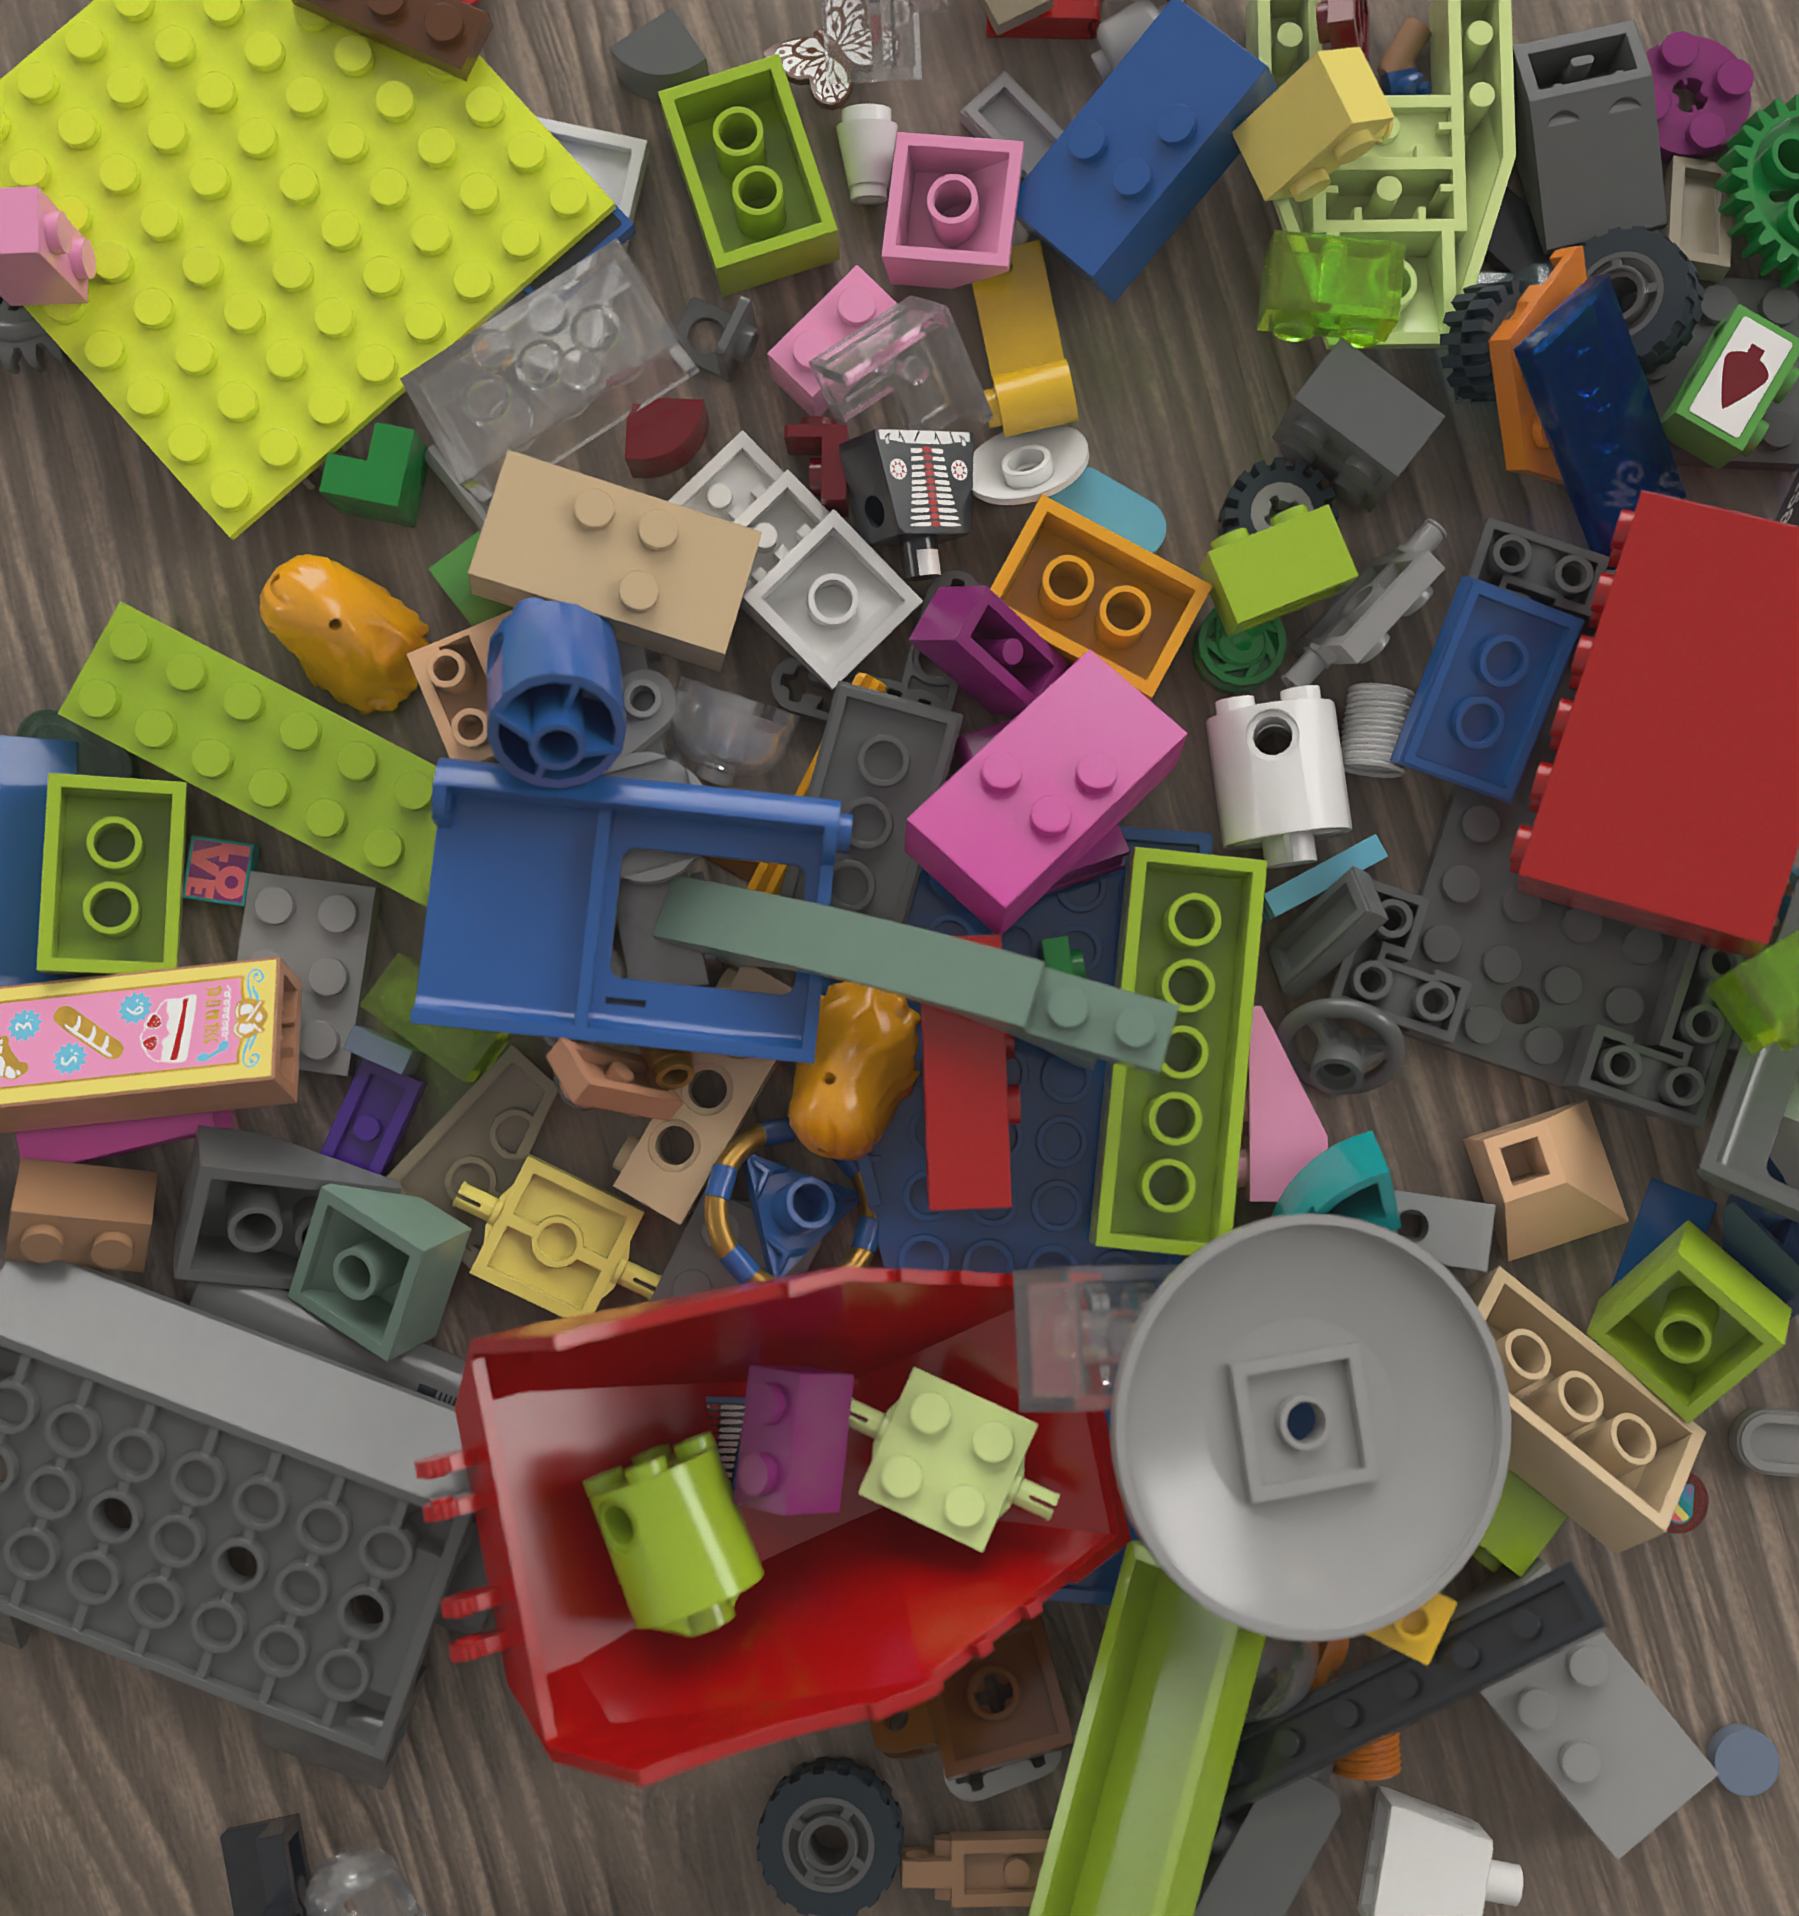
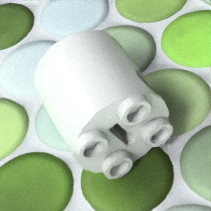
M1318 685L1285 689L1280 692L1281 701L1255 705L1254 696L1246 695L1225 698L1215 702L1217 715L1209 718L1206 722L1223 849L1248 850L1262 848L1264 860L1267 861V869L1285 868L1316 862V840L1338 836L1353 830L1335 702L1330 699H1321L1320 686ZM1273 733L1282 734L1291 740L1290 746L1283 753L1277 755H1267L1260 752L1257 748L1264 737Z

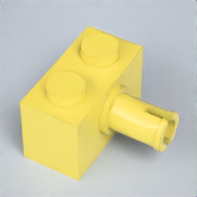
M1354 47L1316 52L1232 132V135L1265 201L1294 197L1296 202H1302L1325 190L1331 183L1329 175L1341 164L1352 162L1366 154L1374 145L1383 142L1381 137L1383 139L1388 138L1391 134L1395 117L1361 48Z

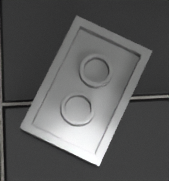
M250 871L237 961L281 957L302 982L299 1070L354 1077L357 1055L343 1049L353 1025L362 1026L382 890L370 886Z

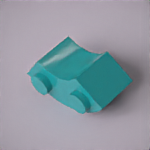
M1373 1131L1355 1135L1339 1142L1311 1160L1287 1185L1273 1210L1271 1218L1296 1214L1337 1215L1362 1220L1390 1231L1402 1228L1390 1170Z

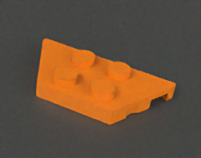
M1583 246L1560 248L1555 250L1549 258L1554 269L1543 284L1529 285L1518 300L1513 315L1509 319L1503 320L1488 341L1506 470L1524 476H1539L1542 481L1556 485L1580 487V492L1609 493L1613 491L1604 419L1606 406L1600 387L1596 355L1598 341L1593 330Z

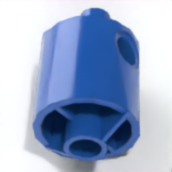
M535 597L523 599L515 605L512 614L502 620L489 642L487 656V737L494 757L511 775L534 786L566 788L588 783L609 770L623 751L627 726L621 658L614 627L608 620L574 603L544 601Z

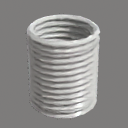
M1383 683L1353 684L1347 689L1349 693L1346 695L1348 699L1345 701L1347 705L1344 707L1346 711L1343 713L1346 717L1343 719L1345 722L1342 725L1344 729L1341 731L1343 736L1340 738L1342 740L1340 744L1344 771L1369 777H1401L1406 773L1404 769L1406 766L1392 762L1390 758L1415 697L1414 692L1404 687Z

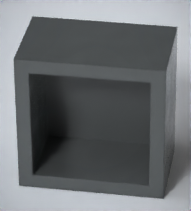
M1341 337L1293 398L1272 438L1280 444L1279 449L1281 453L1292 464H1295L1297 459L1308 463L1305 470L1310 467L1315 471L1318 469L1325 476V479L1330 482L1329 487H1333L1336 497L1352 507H1359L1361 505L1368 512H1371L1442 422L1445 415Z

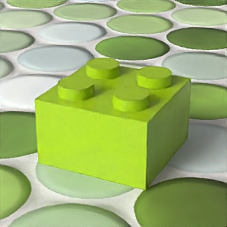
M1687 1220L1599 1298L1586 1334L1686 1422L1690 1423L1785 1345L1792 1309L1692 1222Z

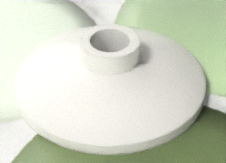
M1059 425L1004 438V434L1001 432L984 442L974 451L973 495L985 502L998 505H1019L1039 501L1042 494L1047 497L1052 496L1072 484L1085 470L1089 461L1087 441L1082 433L1068 425Z

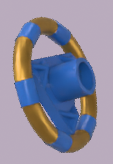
M789 1117L758 1122V1124L744 1130L725 1147L712 1166L704 1194L706 1228L720 1263L740 1285L783 1277L857 1203L859 1205V1218L851 1250L837 1267L857 1266L859 1268H867L876 1254L879 1238V1220H877L876 1214L869 1208L858 1160L831 1158L851 1180L855 1189L853 1191L765 1158L752 1155L762 1147L794 1141L801 1142L789 1125ZM741 1165L767 1272L760 1269L758 1264L736 1241L730 1224L728 1203L738 1169Z

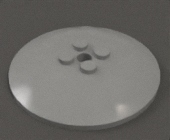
M1319 1214L1277 1216L1249 1223L1207 1243L1184 1260L1164 1280L1149 1299L1134 1324L1124 1347L1115 1378L1110 1423L1112 1460L1123 1503L1140 1540L1166 1575L1193 1600L1223 1619L1247 1630L1271 1637L1296 1641H1328L1350 1638L1375 1631L1398 1621L1424 1605L1451 1581L1477 1548L1492 1520L1507 1474L1511 1447L1509 1390L1496 1343L1481 1312L1455 1277L1429 1253L1410 1240L1386 1228L1358 1219ZM1307 1402L1314 1410L1315 1425L1307 1437L1295 1440L1288 1431L1287 1417L1290 1410L1296 1404Z

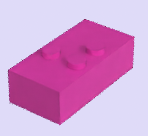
M1089 649L907 818L904 851L996 935H1002L1176 768L1188 733Z

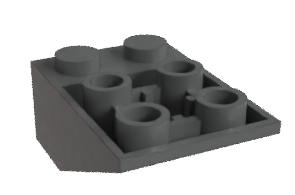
M1635 19L1513 45L1515 162L1544 255L1554 253L1555 250L1560 248L1585 246V242L1595 235L1600 237L1607 234L1609 229L1617 227L1632 229V226H1644L1650 232L1664 229L1668 223L1653 74Z

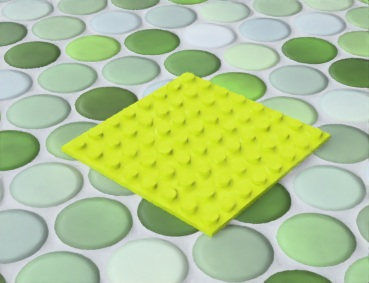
M93 0L0 79V188L38 186L54 205L66 214L68 220L84 238L91 242L96 260L95 276L93 279H88V303L23 306L232 540L236 539L326 461L327 453L334 454L616 209L613 200L480 55L467 81H464L296 6L292 0Z

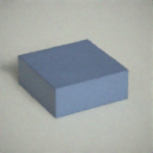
M353 1025L343 1049L401 1075L416 1076L426 1055V1052L374 1029Z

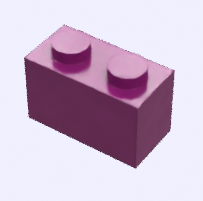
M986 585L939 587L909 638V641L991 714L1019 715L1063 674L1068 665V662Z
M749 1365L734 1504L780 1515L836 1513L840 1511L854 1374L799 1365Z

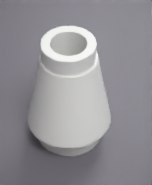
M856 104L842 109V122L836 126L848 188L850 189V201L852 203L870 205L887 201V189L889 187L898 128L897 123L891 119V108L888 106Z

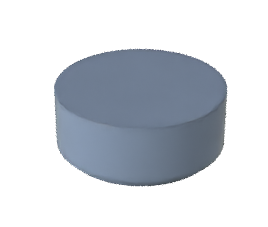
M1730 1724L1719 1729L1709 1741L1706 1758L1719 1773L1715 1779L1729 1791L1740 1796H1756L1767 1791L1774 1784L1780 1769L1777 1749L1770 1739L1755 1728L1745 1724Z

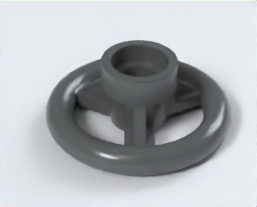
M1325 998L1305 1003L1291 1011L1282 1020L1276 1032L1299 1081L1309 1087L1333 1095L1358 1094L1381 1087L1397 1075L1406 1056L1405 1040L1397 1024L1381 1010L1352 999ZM1331 1018H1346L1361 1022L1374 1029L1382 1038L1356 1037L1351 1032L1340 1030ZM1306 1024L1318 1038L1317 1051L1312 1057L1311 1065L1307 1064L1298 1055L1294 1045L1297 1033ZM1382 1059V1062L1377 1067L1364 1072V1066Z

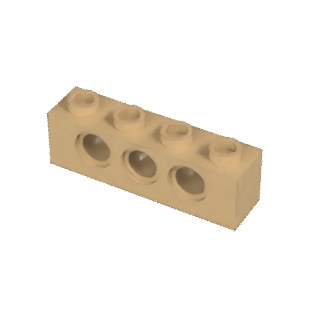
M753 966L740 967L738 972L728 968L715 987L778 995L787 994L793 989ZM693 1051L695 1076L686 1086L675 1089L684 1103L669 1121L652 1118L641 1138L633 1134L628 1137L612 1165L613 1168L621 1172L613 1186L677 1224L682 1225L686 1223L705 1186L708 1184L713 1164H715L725 1147L739 1133L780 1060ZM707 1071L718 1072L724 1078L727 1086L724 1100L714 1108L701 1106L693 1095L695 1080L699 1075ZM674 1126L686 1129L694 1141V1150L691 1157L682 1164L669 1161L661 1150V1140L664 1133Z

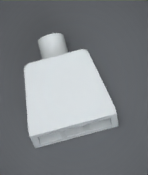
M1378 1786L1357 1910L1361 1916H1482L1485 1901L1518 1906L1523 1891V1872L1518 1864L1492 1860L1493 1840L1480 1824L1474 1820L1388 1787Z

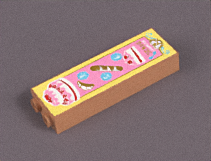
M270 957L1 986L0 1134L297 1103L302 982L281 957Z

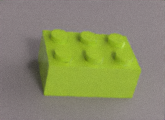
M779 53L658 92L665 125L722 297L840 260L838 228Z
M48 773L37 971L44 975L94 977L179 967L189 800L187 782Z

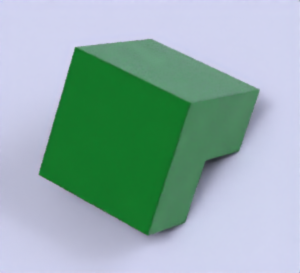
M375 422L367 460L327 453L319 492L339 513L415 528L429 467L424 458V453L428 448L414 429Z

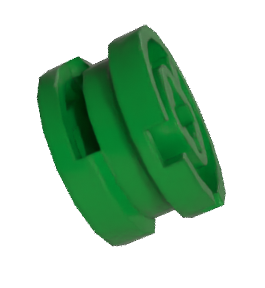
M1213 608L1195 634L1191 649L1193 665L1202 681L1215 691L1229 695L1242 692L1250 693L1263 686L1283 662L1287 647L1285 627L1280 619L1277 618L1228 638L1216 608Z

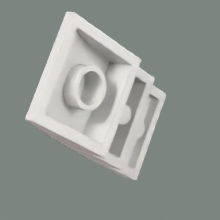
M743 430L668 501L762 532L740 607L831 690L837 686L838 680L842 681L923 602L834 509L829 512L788 469L783 472Z

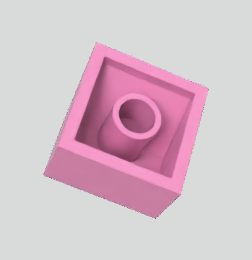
M897 132L881 255L890 284L954 289L1009 271L1025 147L1024 141Z

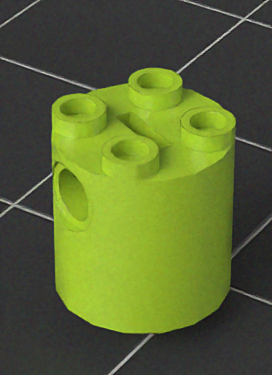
M711 1431L694 1435L673 1445L675 1454L672 1453L669 1443H664L631 1457L633 1465L624 1470L625 1474H623L619 1466L596 1474L582 1482L633 1621L638 1629L651 1628L681 1635L685 1638L709 1632L724 1625L736 1616L733 1607L739 1593L758 1582L764 1575L738 1504H734L735 1494Z

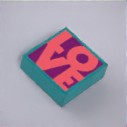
M192 835L183 886V898L192 901L245 908L250 871L257 872L261 847L250 843Z

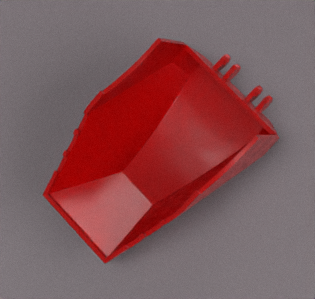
M843 1266L540 1322L470 1340L455 1406L462 1449L443 1452L414 1461L417 1479H437L448 1475L449 1472L466 1468L470 1492L431 1499L430 1502L422 1505L425 1523L454 1518L455 1516L474 1511L488 1586L468 1589L440 1600L443 1618H465L473 1615L475 1612L493 1607L497 1629L464 1635L449 1643L452 1663L465 1662L501 1651L507 1684L552 1762L638 1787H644L685 1770L779 1740L866 1719L877 1721L932 1698L944 1689L942 1682L973 1657L984 1658L994 1650L992 1642L1023 1618L1033 1619L1043 1611L1041 1604L1069 1582H1080L1131 1541L1125 1507L1114 1470L1111 1440L1076 1275L985 1273ZM749 1365H799L854 1374L853 1399L885 1414L900 1399L911 1372L916 1367L1037 1423L1038 1426L1025 1453L1023 1478L1052 1492L1060 1493V1497L1056 1506L1033 1495L1030 1496V1499L1054 1509L1049 1522L1045 1518L1011 1503V1506L997 1519L984 1551L981 1552L858 1494L872 1462L873 1442L875 1439L848 1427L840 1511L836 1513L780 1515L739 1505L764 1575L758 1582L739 1593L733 1607L736 1616L732 1620L709 1632L685 1638L681 1635L651 1628L638 1629L635 1626L582 1482L596 1474L619 1466L623 1474H625L624 1470L633 1465L631 1457L664 1443H669L672 1453L675 1454L673 1445L706 1431L712 1432L706 1396L746 1397ZM850 1411V1415L865 1422L868 1421L867 1418Z

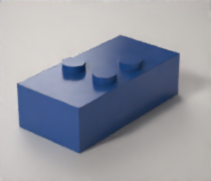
M1170 0L1020 184L1016 219L1036 240L1040 239L1042 245L1114 304L1241 153L1232 132L1278 89L1269 67L1183 1Z

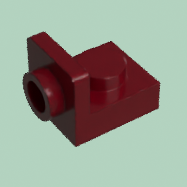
M808 416L801 418L799 424H786L784 426V440L789 455L821 456V458H810V492L813 496H821V503L829 512L834 509L841 517H849V488L839 453V444L850 440L848 425L837 424L835 419L825 416Z

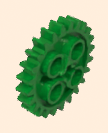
M1799 94L1792 97L1786 104L1779 98L1775 99L1764 110H1757L1739 127L1740 130L1726 142L1730 150L1718 160L1717 165L1727 173L1715 183V189L1730 195V198L1718 208V212L1724 215L1735 216L1737 221L1728 230L1727 235L1729 237L1745 236L1748 244L1744 247L1741 256L1745 259L1758 253L1763 258L1759 273L1763 277L1775 268L1780 270L1781 288L1787 289L1799 280Z

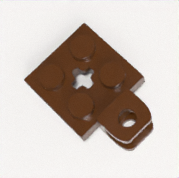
M1041 1612L1033 1619L1023 1618L992 1642L994 1650L984 1658L973 1657L942 1682L944 1689L934 1697L877 1721L869 1719L875 1747L892 1759H910L939 1751L945 1777L948 1781L1073 1747L1075 1739ZM997 1676L1001 1686L1012 1685L1013 1697L1004 1701V1711L993 1714L989 1705L978 1706L976 1695L986 1691L985 1679ZM899 1712H908L907 1724L900 1730H892L891 1721L893 1717Z

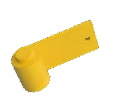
M1040 239L1012 246L1010 264L1013 269L1009 266L1008 272L972 283L993 383L992 389L982 391L990 428L1002 426L1004 438L1079 421L1074 387L1067 359H1064Z

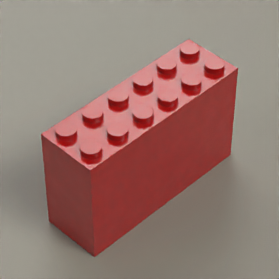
M1642 490L1635 512L1622 509L1610 547L1612 551L1608 562L1609 567L1617 569L1615 575L1602 572L1590 609L1592 614L1588 624L1589 628L1597 629L1594 638L1582 635L1570 670L1572 676L1568 687L1569 689L1577 690L1574 701L1564 698L1560 700L1550 732V737L1552 738L1549 745V750L1557 751L1554 764L1541 761L1529 798L1531 800L1529 811L1538 814L1533 827L1520 825L1509 859V863H1511L1509 872L1518 874V892L1754 959L1768 944L1799 848V526Z

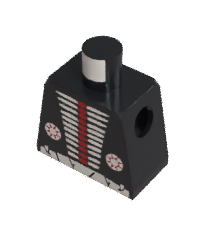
M874 429L839 444V453L860 534L869 546H899L904 581H923L940 577L938 545L966 536L972 528L973 432Z

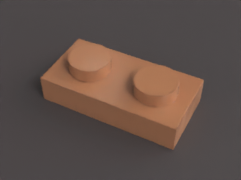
M560 1037L546 1055L548 1062L560 1080L559 1085L562 1093L579 1107H595L622 1112L630 1117L643 1116L669 1121L684 1103L675 1089H663L656 1084L655 1077L641 1054Z

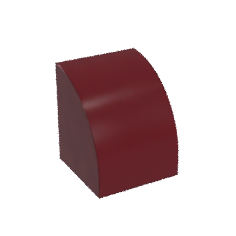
M628 397L625 461L632 478L665 476L684 467L695 457L705 441L709 428V416L704 399Z

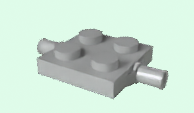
M1431 518L1426 519L1404 545L1400 544L1395 549V552L1387 556L1374 557L1358 574L1359 576L1351 586L1334 600L1291 647L1300 658L1281 676L1283 683L1288 688L1310 685L1324 669H1329L1333 664H1358L1359 662L1363 664L1379 654L1390 640V636L1386 632L1402 615L1404 617L1409 616L1421 608L1433 594L1430 584L1442 573L1445 567L1431 552L1443 539L1447 538L1445 529Z

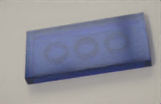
M1607 274L1589 276L1523 339L1513 351L1590 551L1610 557L1612 551L1610 547L1621 511L1626 509L1635 512L1642 490L1683 500L1687 495L1610 276ZM1609 566L1607 567V570H1616V569H1617V568H1613V567H1609Z

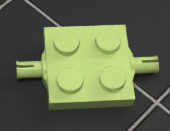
M916 1367L913 1368L900 1399L886 1414L852 1397L850 1411L867 1418L868 1421L865 1422L850 1415L849 1427L875 1439L873 1442L872 1462L858 1494L981 1552L984 1551L997 1519L1011 1506V1503L1045 1518L1049 1522L1054 1509L1030 1499V1496L1033 1495L1056 1506L1060 1493L1052 1492L1023 1478L1025 1453L1038 1426L1037 1423Z

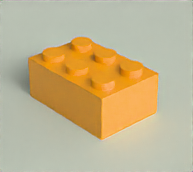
M1042 494L990 590L1068 662L1065 668L1066 671L1091 649L1146 698L1151 700L1213 585Z

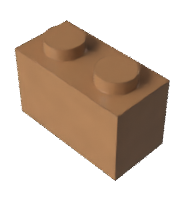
M21 1158L10 1212L5 1260L33 1261L37 1263L59 1260L91 1268L144 1273L153 1219L158 1172Z

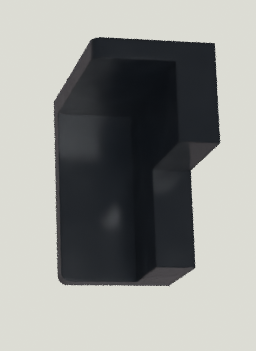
M300 1813L230 1827L222 1833L220 1840L234 1916H318Z

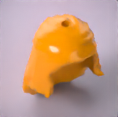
M311 554L297 555L275 569L259 595L260 617L268 630L298 658L306 676L314 687L319 686L321 690L329 691L336 701L341 704H349L357 709L360 715H368L374 710L380 712L393 711L400 702L406 700L412 692L417 690L419 683L407 654L430 644V641L426 638L430 628L420 620L417 612L407 608L402 600L392 597L387 589L327 557Z
M846 981L828 986L826 996L821 995L814 1064L796 1062L793 1095L787 1115L790 1119V1127L809 1151L821 1157L859 1160L872 1151L873 1147L880 1141L886 1127L893 1120L900 1101L913 1094L914 1082L921 1073L916 1069L917 1065L914 1058L919 1046L916 1027L920 1024L921 1016L917 1011L909 1008L905 997Z

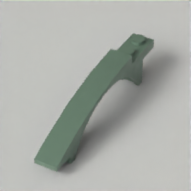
M682 876L671 879L652 935L655 939L716 956L720 962L735 967L753 966L799 971L842 980L915 1000L1008 1033L1036 1045L1075 1066L1092 1071L1094 1070L1097 1058L1159 1076L1179 1005L1045 968V962L930 930L813 902Z

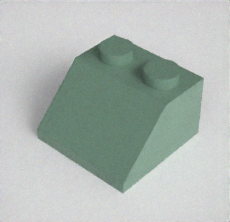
M329 1183L320 1189L287 1297L383 1360L389 1362L436 1336L472 1229L421 1197Z

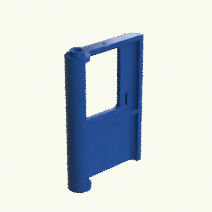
M439 758L432 790V819L437 826L418 987L413 1009H411L410 1023L814 1064L823 976L796 971L794 988L787 994L778 995L622 979L612 973L611 957L622 860L628 851L638 849L796 866L803 870L805 874L804 901L830 906L836 853L849 854L853 814L840 813L841 800L610 775H599L588 783L566 788L534 786L511 775L502 764Z

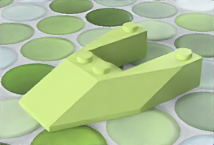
M1248 0L1245 10L1246 50L1269 67L1278 88L1316 52L1322 51L1316 22V5L1321 0ZM1433 0L1429 8V28L1432 33L1430 37L1432 94L1384 95L1395 117L1393 119V128L1388 138L1383 139L1381 137L1383 142L1374 145L1366 154L1352 162L1341 164L1329 175L1330 185L1318 195L1302 202H1296L1294 197L1272 200L1326 349H1333L1341 337L1356 349L1448 348V345L1440 346V334H1446L1450 331V327L1442 323L1445 313L1456 311L1451 301L1456 295L1464 294V288L1476 285L1516 158L1511 0Z

